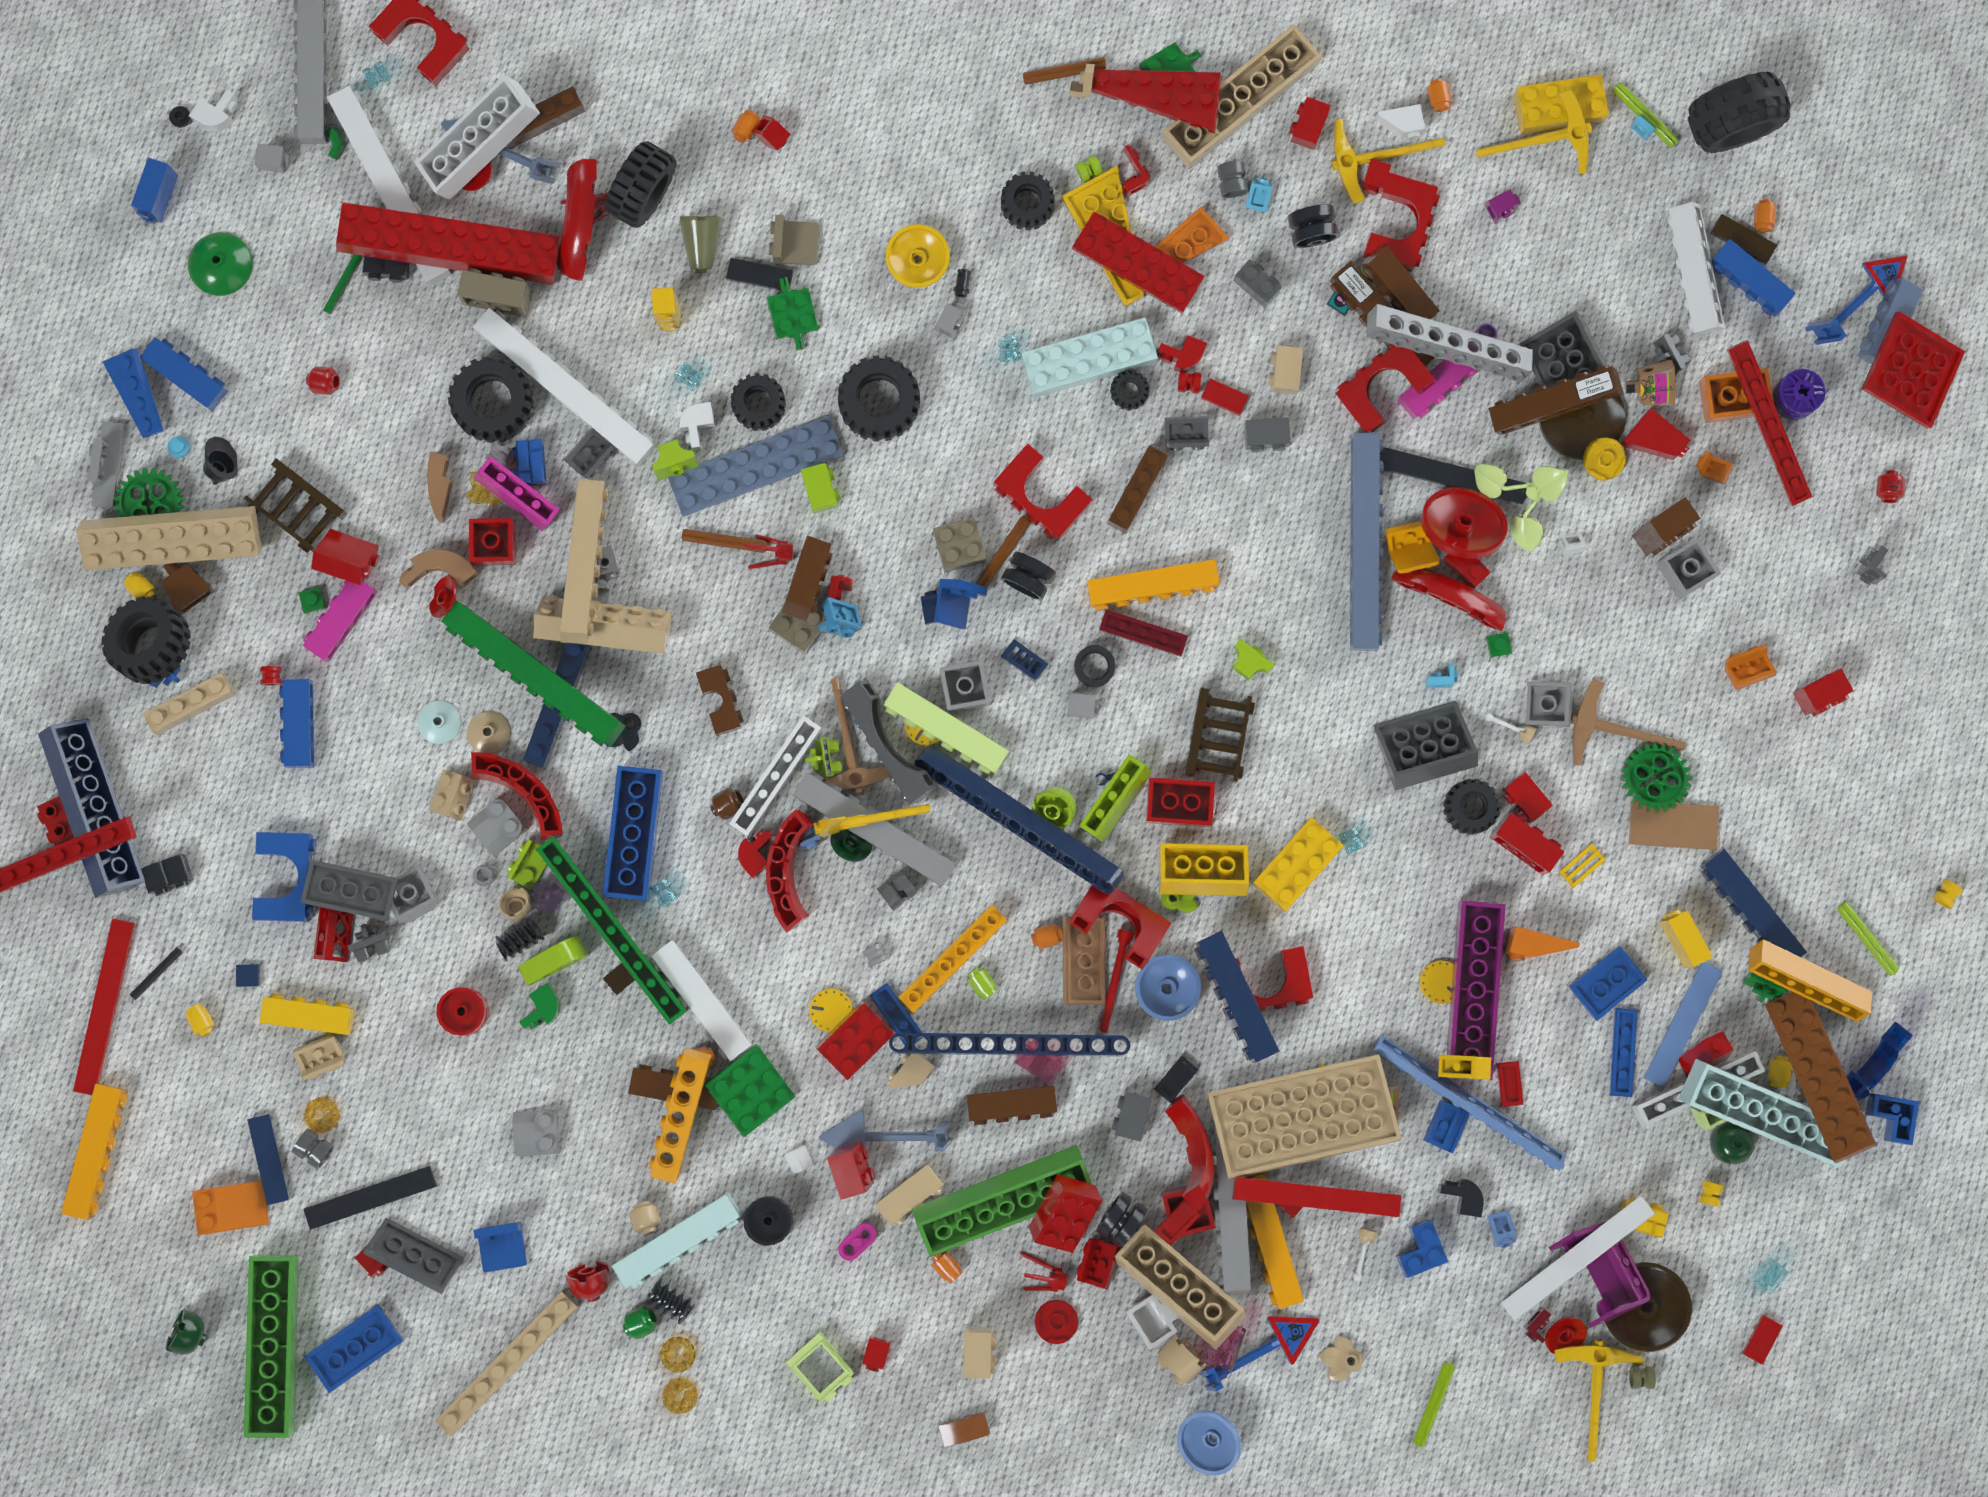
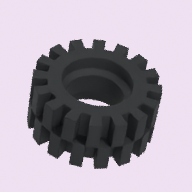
M1128 369L1114 377L1110 388L1111 399L1114 400L1116 406H1120V409H1127V411H1131V409L1136 410L1147 401L1149 383H1147V378L1142 376V373H1136V370L1129 371ZM1126 383H1134L1138 388V394L1133 398H1127L1122 394V386Z

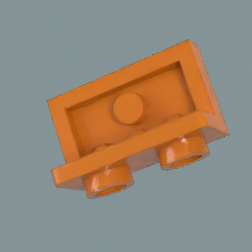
M1766 645L1754 646L1746 652L1732 654L1726 659L1725 672L1735 690L1776 676V670L1767 655L1768 648Z

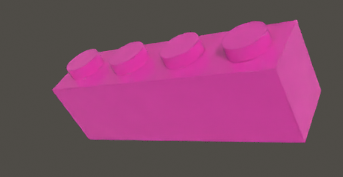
M1444 359L1431 370V373L1438 380L1434 385L1422 394L1417 393L1412 386L1397 401L1413 420L1418 416L1422 419L1431 411L1429 407L1432 404L1436 403L1439 405L1447 398L1445 394L1449 390L1456 391L1464 384L1461 380L1467 375L1469 378L1473 377L1479 370Z
M489 456L473 477L474 480L541 531L549 525L560 510L491 456Z
M348 581L343 582L341 586L342 591L329 602L330 608L326 613H322L318 617L315 629L309 631L304 637L303 641L305 643L303 647L325 662H329L378 593L365 582H362L361 585Z

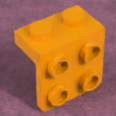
M1421 521L1385 529L1387 550L1398 573H1409L1418 569L1430 568L1440 563L1432 542L1427 538L1422 529Z

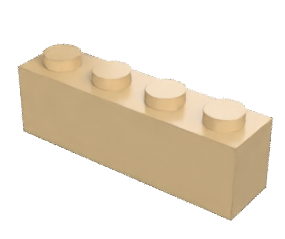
M219 673L143 713L152 733L160 735L233 697L236 693L227 675Z

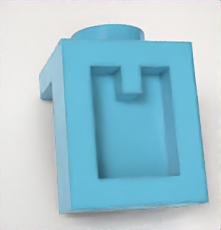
M1257 177L1256 180H1251L1246 208L1267 212L1273 184L1269 183L1268 179Z
M1454 664L1447 665V676H1444V673H1431V676L1425 679V688H1452L1454 682L1458 681V671L1454 669Z

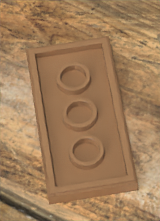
M1638 801L1630 804L1629 845L1717 850L1719 806L1677 804L1675 809L1669 806V810L1664 812L1661 807L1660 811L1656 813L1654 808L1647 812L1645 805L1638 809Z
M1070 916L1063 917V1005H1105V917H1097L1088 933L1085 934L1068 923L1071 919Z

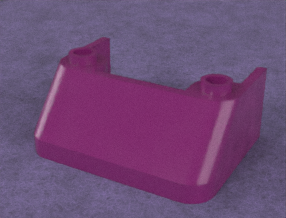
M1606 1222L1573 1232L1551 1245L1549 1249L1552 1251L1564 1247L1567 1253ZM1622 1239L1586 1266L1603 1298L1596 1304L1597 1314L1600 1317L1589 1323L1590 1328L1619 1317L1650 1300V1292Z

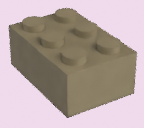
M477 269L462 270L457 293L463 305L481 309L490 308L493 311L499 310L502 313L527 317L532 295L528 284L522 278L512 277L507 279L498 273L486 275Z

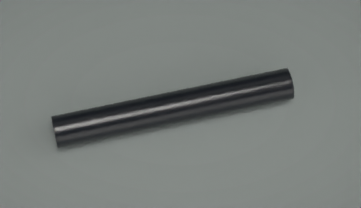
M176 947L130 993V996L137 1000L183 952Z

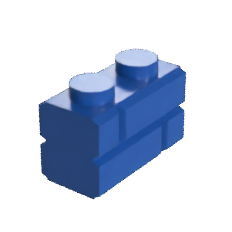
M542 439L516 441V447L512 448L513 460H517V468L514 469V474L529 486L547 485L544 442Z

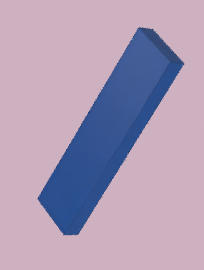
M1614 1008L1609 1096L1632 1097L1638 1011L1636 1009Z

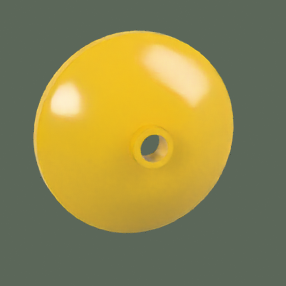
M923 224L908 225L898 230L889 240L885 254L886 264L890 274L902 285L911 288H925L938 282L946 273L950 262L949 246L942 234L936 229ZM919 256L922 258V261L916 263L914 258Z

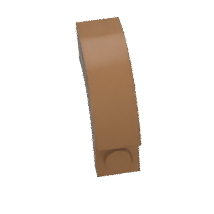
M430 550L410 559L415 567L413 569L411 567L406 569L401 574L402 578L399 579V582L408 590L426 574L433 571H443L450 574L464 588L480 574L467 560L456 553L446 550Z

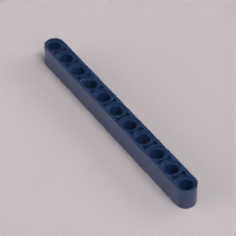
M932 745L926 746L914 761L915 766L928 771L933 781L1102 892L1111 894L1124 878V873L1118 866Z
M895 1033L889 1040L890 1049L896 1054L1120 1057L1127 1054L1131 1046L1128 1038L1122 1035ZM898 1037L903 1038L906 1042L904 1048H894V1039ZM918 1038L927 1040L928 1045L925 1049L920 1050L916 1048L915 1041ZM946 1038L950 1042V1046L946 1050L939 1049L937 1046L939 1039ZM963 1038L969 1039L972 1043L971 1048L962 1050L959 1046L960 1040ZM987 1038L991 1039L994 1043V1047L988 1051L984 1050L981 1046V1042ZM1006 1039H1012L1015 1041L1016 1047L1014 1050L1008 1051L1004 1048L1003 1042ZM1052 1039L1057 1040L1060 1043L1059 1050L1051 1051L1047 1045L1048 1041ZM1075 1039L1082 1043V1049L1077 1052L1070 1048V1042ZM1027 1040H1036L1038 1048L1035 1051H1029L1025 1045ZM1094 1040L1103 1042L1104 1049L1097 1052L1093 1050L1092 1042ZM1115 1041H1124L1126 1044L1125 1051H1116L1114 1048Z

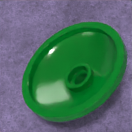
M224 232L212 233L201 238L193 246L188 258V271L194 284L205 293L215 296L230 295L240 290L249 280L253 268L252 255L247 245L237 236ZM219 257L220 262L214 264V259Z

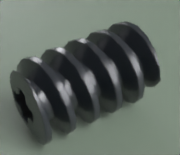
M526 918L527 925L524 926L519 922L518 931L511 927L512 934L509 935L504 931V939L495 936L496 945L506 962L508 961L507 954L514 958L515 950L520 954L523 953L522 945L530 949V941L536 945L538 944L537 937L545 940L541 929L535 921L532 922L529 918Z
M659 1278L648 1294V1304L652 1305L654 1302H657V1310L664 1306L663 1314L666 1315L671 1311L670 1319L673 1320L679 1316L678 1324L681 1325L695 1304L693 1306L690 1305L692 1300L690 1297L683 1301V1292L676 1296L677 1288L668 1291L669 1283L661 1286L662 1278Z

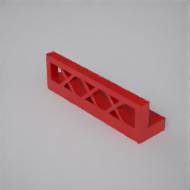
M320 907L313 959L338 962L348 961V945H350L353 914L347 912L342 914L337 910ZM342 922L345 926L344 932L339 936L336 932V925ZM339 943L342 948L341 957H334L333 948Z

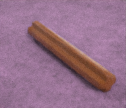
M1104 57L1027 71L1023 73V81L1027 85L1080 75L1081 71H1085L1086 63L1095 64L1094 69H1106V60Z
M1023 516L1019 518L975 584L984 587L989 586L1030 525V521Z
M683 529L681 537L686 542L761 553L766 551L745 548L744 544L767 546V542L764 540Z

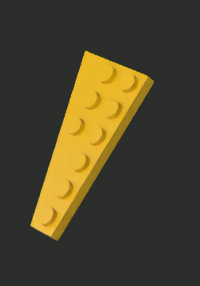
M1118 165L1062 196L1063 202L1080 231L1083 230L1095 211L1131 232ZM1102 267L1125 308L1144 298L1142 290Z

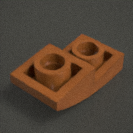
M984 1412L967 1415L962 1419L943 1422L939 1425L945 1447L972 1441L990 1434Z

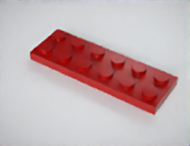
M1095 211L1072 246V250L1181 314L1184 313L1205 277Z

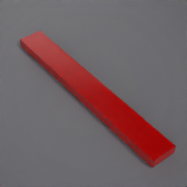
M1745 340L1726 349L1791 506L1811 498L1812 494L1749 341Z
M124 817L1 868L0 893L137 838L131 817Z
M112 919L73 1092L93 1095L95 1084H99L135 923Z
M1234 1177L1232 1199L1400 1217L1402 1195Z

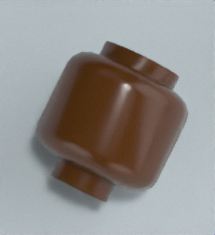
M726 788L712 797L710 808L716 817L719 816L724 820H728L735 816L744 800L738 790Z

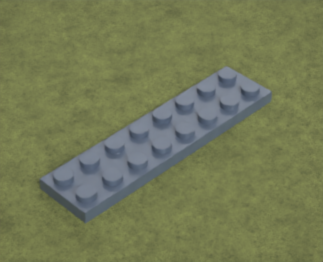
M828 415L698 464V467L684 471L679 476H670L668 479L681 514L685 517L799 474L801 469L844 457V453Z

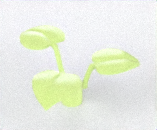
M1491 464L1477 465L1474 470L1477 487L1482 494L1489 498L1499 497L1502 490L1527 489L1526 494L1530 499H1533V502L1527 508L1523 517L1515 516L1512 519L1510 532L1514 541L1521 548L1533 552L1542 540L1543 529L1535 518H1528V514L1536 503L1539 502V498L1542 497L1545 501L1551 502L1561 496L1566 486L1568 470L1557 469L1551 466H1540L1533 473V483L1527 482L1520 485L1504 486L1507 476L1499 467Z

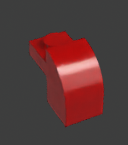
M1187 335L1182 350L1161 343L1157 355L1160 356V360L1166 363L1176 362L1174 371L1187 372L1199 364L1207 342Z
M760 830L752 838L754 840L752 844L744 838L738 849L739 862L753 879L766 869L767 861L759 851L774 838L768 830L765 832Z

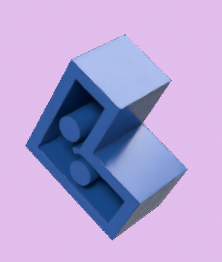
M1868 1093L1865 1115L1887 1119L1883 1141L1913 1145L1919 1101Z
M1427 1219L1408 1227L1416 1248L1396 1256L1404 1277H1412L1448 1262L1432 1220Z

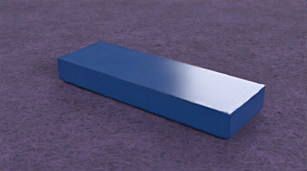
M888 983L869 995L895 1033H922ZM900 1038V1040H901V1041L903 1042V1044L905 1045V1044H906L905 1040H904L903 1038ZM918 1038V1039L915 1041V1043H917L918 1041H920L922 1038Z

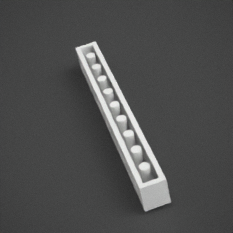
M349 85L328 96L327 99L386 209L416 214L423 212L417 200L412 202L409 196L412 194V191L407 182L402 183L400 176L403 174L397 163L394 165L391 163L389 158L393 156L387 145L382 146L380 139L383 137L377 127H372L370 121L373 118L368 109H362L360 103L363 100L357 90L353 92ZM416 264L429 287L452 275L450 270L446 268Z
M488 308L474 324L473 329L590 428H594L603 438L614 445V448L639 468L655 449L652 444L654 440L645 432L640 434L636 430L637 426L630 419L627 418L626 421L619 416L621 412L613 405L608 407L604 404L603 401L605 399L599 393L594 391L592 394L586 389L588 385L579 377L577 380L570 375L572 373L571 370L564 364L560 366L554 362L556 358L547 350L543 353L538 349L539 344L530 336L526 339L521 335L523 331L516 324L512 323V325H509L505 321L506 316L499 310L494 312Z

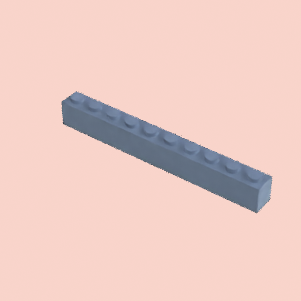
M1353 433L1351 436L1350 651H1376L1379 649V646H1382L1383 641L1382 633H1379V624H1382L1383 613L1379 611V603H1382L1383 591L1379 590V581L1383 579V569L1379 568V560L1383 558V547H1379V538L1383 537V526L1379 525V517L1383 516V504H1379L1380 495L1383 494V482H1380V474L1383 473V461H1380V452H1383V439H1380V433Z

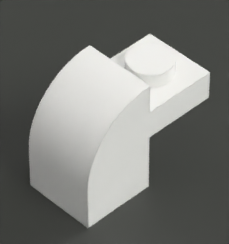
M226 90L215 107L200 98L189 114V117L209 131H222L234 122L228 115L236 110L238 98L235 94Z
M711 402L690 406L680 418L681 432L689 431V433L685 434L687 446H691L693 452L701 450L699 429L715 427Z

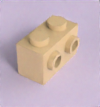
M1277 345L1275 352L1272 351L1270 364L1274 365L1273 373H1269L1268 385L1272 386L1271 392L1298 394L1303 348Z

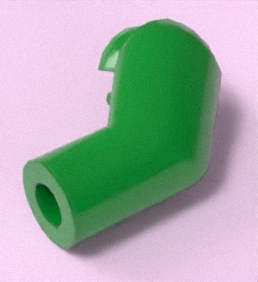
M334 127L329 128L326 132V136L330 138L333 145L328 156L338 160L345 146V140L342 132Z

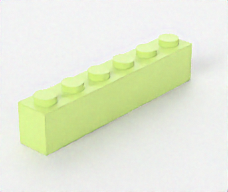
M898 682L883 705L886 707L885 712L895 718L897 715L904 718L905 721L903 723L913 729L916 726L922 729V735L933 741L935 738L940 740L943 748L950 752L953 749L960 753L959 757L968 763L972 761L979 765L978 769L987 775L990 772L996 773L1009 752L1004 747Z

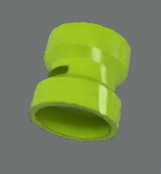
M1094 154L1089 156L1086 161H1079L1074 164L1083 183L1089 181L1090 177L1099 176L1103 173L1102 167Z

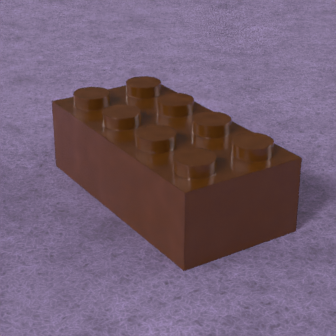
M1684 497L1646 523L1632 537L1646 556L1651 553L1656 556L1696 528L1695 522L1701 518L1687 498Z

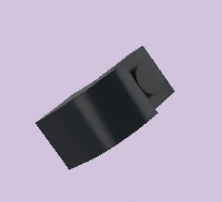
M1461 1179L1460 1187H1458V1182L1446 1180L1444 1184H1438L1437 1193L1459 1196L1457 1214L1482 1218L1484 1199L1480 1188L1475 1183L1467 1179Z

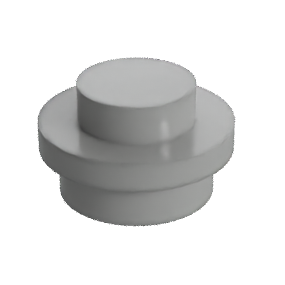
M480 865L475 868L473 879L479 886H489L495 879V872L488 865Z

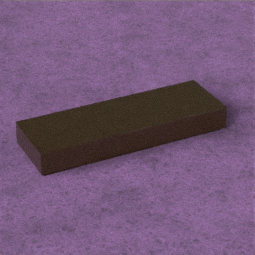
M1723 214L1719 216L1710 234L1724 242L1731 239L1750 256L1765 265L1769 262L1778 246Z

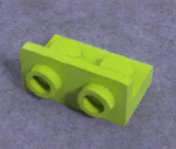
M528 839L527 843L523 842L518 850L520 855L516 862L512 861L507 869L509 875L507 878L533 891L547 864L536 851L541 845Z

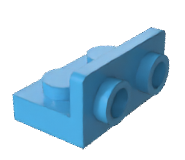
M829 597L822 601L824 615L827 620L818 625L819 630L842 636L843 638H849L862 629L857 605Z

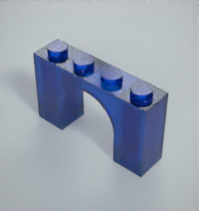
M1896 1021L1881 1037L1878 1048L1868 1061L1856 1073L1851 1071L1847 1075L1859 1105L1911 1048L1913 1035Z

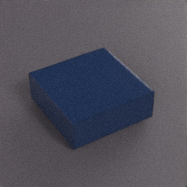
M259 964L236 965V987L260 986Z

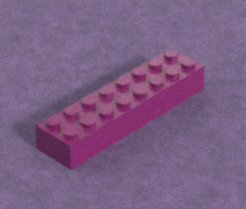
M1461 900L1458 901L1446 1055L1491 1058L1490 1080H1493L1506 904Z

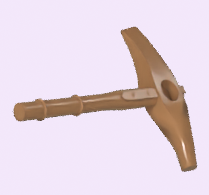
M834 678L831 679L832 692L836 702L848 770L837 777L822 780V782L828 786L833 783L841 788L842 791L853 790V793H861L864 791L863 787L889 778L890 773L885 766L871 769L859 768L846 709L840 697L843 694V689H841L840 679Z
M1594 678L1581 700L1577 714L1573 713L1570 723L1574 724L1572 736L1573 765L1582 766L1584 748L1594 729L1647 741L1648 743L1665 744L1667 747L1683 751L1686 746V742L1674 740V738L1670 739L1651 734V732L1647 733L1597 719V699L1605 683Z

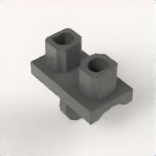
M1667 333L1653 342L1656 348L1654 351L1658 356L1653 360L1654 364L1672 360L1675 374H1677L1691 362L1687 353L1679 354L1677 347L1681 345L1678 335L1670 336Z
M362 924L361 932L356 933L355 937L357 940L361 938L365 940L348 945L349 952L354 953L358 962L371 959L367 948L373 945L377 955L389 953L390 946L388 940L391 939L389 933L386 934L385 932L371 937L372 934L378 933L376 926L368 929L366 924Z

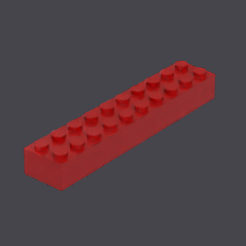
M342 202L336 239V252L459 271L477 269L486 275L498 273L503 275L504 278L519 277L524 279V281L553 285L560 236Z

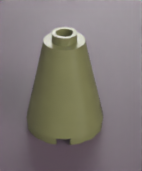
M680 216L679 223L690 269H695V273H707V269H712L722 217Z

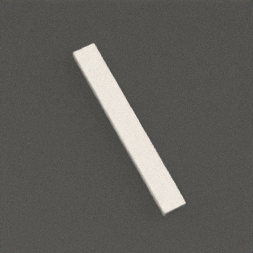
M1642 1196L1638 1197L1501 1302L1502 1306L1512 1319L1516 1321L1648 1220L1655 1212Z

